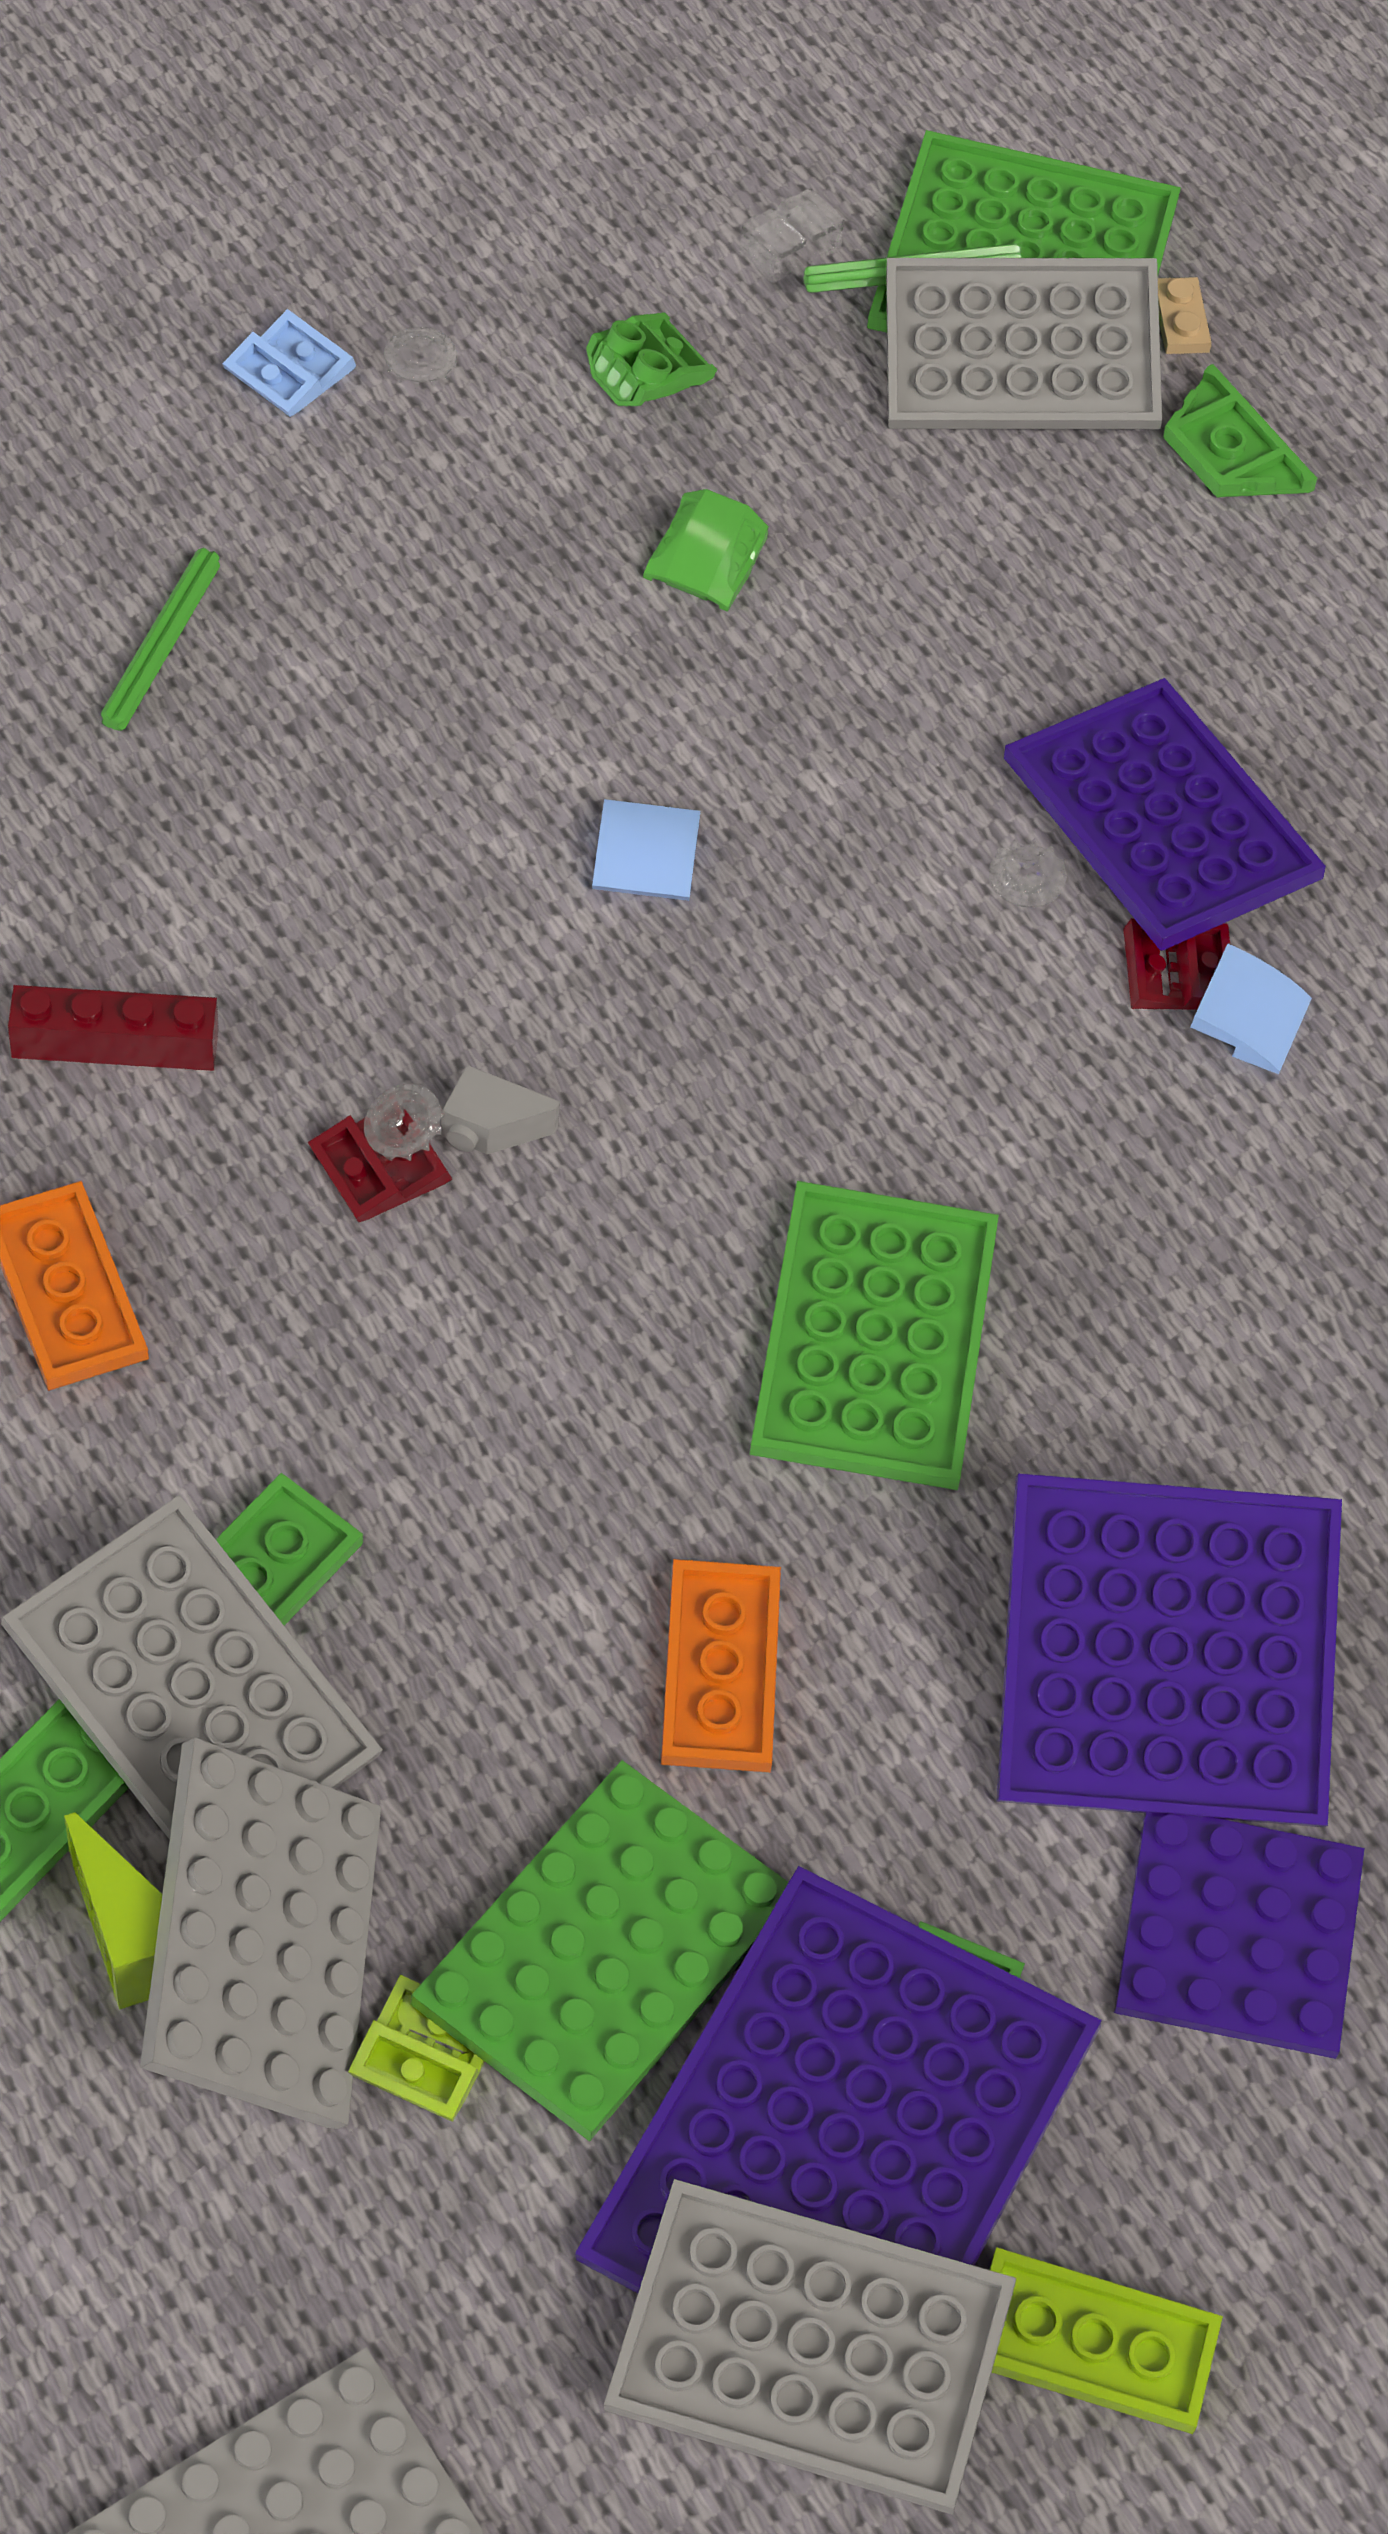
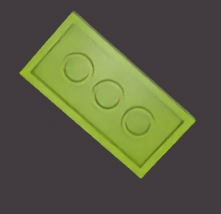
M996 2247L989 2270L1016 2278V2283L992 2373L1190 2434L1195 2432L1223 2316Z

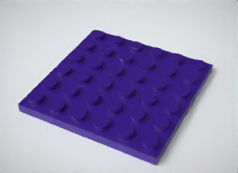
M1018 1473L1015 1480L996 1802L1131 1813L1151 1812L1203 1816L1224 1820L1311 1827L1328 1826L1342 1499Z

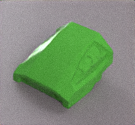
M665 312L634 315L625 321L617 320L613 322L610 329L593 333L586 347L593 379L618 406H641L645 401L670 396L691 386L702 385L713 379L717 368L713 364L707 363L669 321L670 317Z
M708 489L684 493L669 529L649 559L643 573V578L650 581L653 578L665 582L666 585L706 601L709 600L717 603L719 609L728 612L748 579L756 559L767 540L769 526L750 506Z

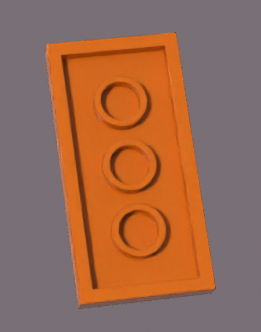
M82 1181L0 1205V1266L47 1390L50 1391L148 1360V1347Z
M673 1559L661 1765L771 1773L781 1567Z

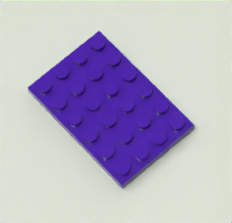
M1166 678L1005 745V761L1160 951L1324 878L1326 865Z

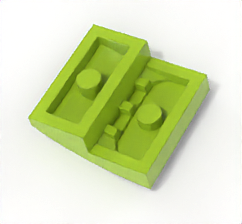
M399 1975L378 2020H373L348 2073L453 2122L485 2061L410 2005L411 1995L421 1984L403 1975ZM410 2029L413 2030V2031H416V2032H418V2033H420V2034H423V2035H425V2036H428V2037L425 2038V2037H423V2036H421V2035H418V2034H416V2033L410 2031ZM435 2040H437V2041H439V2042H442V2043H444V2044H446V2045H449V2046H451V2047H454V2048H456V2049H458V2050H461V2051H463V2052H465V2053H462V2054H461L460 2051H457V2050H455V2049L451 2050V2049H449V2048H447V2047H445V2046H442V2045L436 2043Z

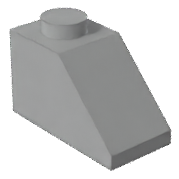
M467 1065L442 1109L441 1136L447 1138L453 1147L461 1151L470 1152L475 1149L485 1154L494 1153L555 1134L559 1125L560 1101Z

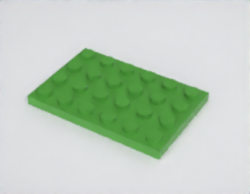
M797 1181L749 1455L958 1490L999 1215Z
M621 1760L411 1995L410 2005L590 2142L745 1959L789 1882Z

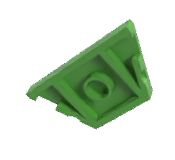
M1214 364L1209 365L1205 369L1203 378L1196 389L1190 390L1183 400L1182 408L1179 411H1175L1166 424L1163 438L1216 497L1298 494L1314 491L1317 477Z

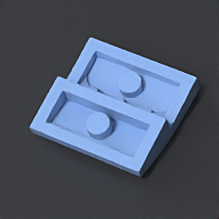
M288 309L261 337L252 332L222 363L226 370L289 417L295 415L356 367L355 361L350 354Z
M604 799L592 889L689 901L701 811Z
M1227 944L1190 1028L1235 1046L1232 1057L1279 1074L1312 998L1300 986L1271 965L1246 951Z

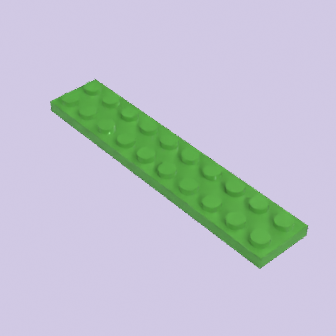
M280 1473L215 1540L285 1626L362 1546L363 1533L283 1473ZM60 1699L0 1758V1922L69 1851L64 1815L76 1812L92 1827L129 1788Z

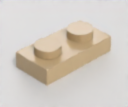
M1198 277L1158 278L1159 323L1165 353H1210L1212 343Z

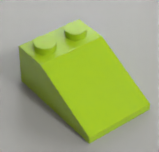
M76 1812L64 1815L71 1863L119 2010L148 2001L163 1894Z

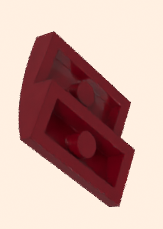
M1131 918L1123 928L1131 1009L1198 1010L1227 944H1230L1228 924L1223 923L1167 948L1166 964L1165 959L1160 955L1159 948L1137 921ZM1169 952H1176L1177 963H1169ZM1166 965L1170 988L1168 996L1163 995L1162 972ZM1170 972H1178L1179 983H1171Z
M399 1096L357 1123L351 1115L308 1142L358 1222L371 1219L453 1180Z

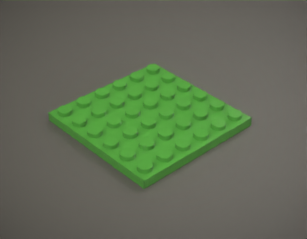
M926 130L887 257L1017 244L1022 258H1157V275H1159L1181 187ZM881 285L877 287L868 316L867 328L887 333L886 285Z

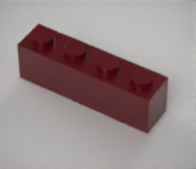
M13 985L8 1021L12 1058L214 1071L219 1031L217 998Z

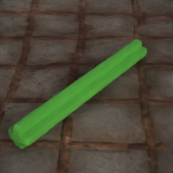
M1005 244L807 266L804 270V284L809 293L886 285L887 258H1022L1017 244Z
M200 548L195 552L101 712L102 724L104 726L122 731L128 725L220 567L218 562L220 558L215 551Z

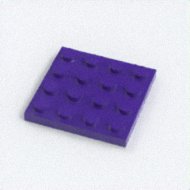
M1144 1813L1114 2013L1336 2059L1340 2053L1365 1848L1214 1817Z

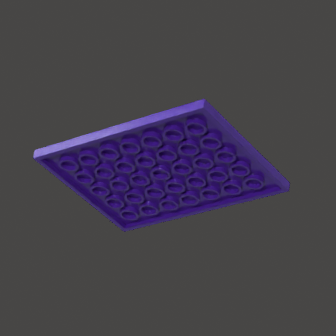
M798 1866L576 2250V2260L626 2288L639 2293L674 2179L974 2266L1099 2032L1102 2020Z

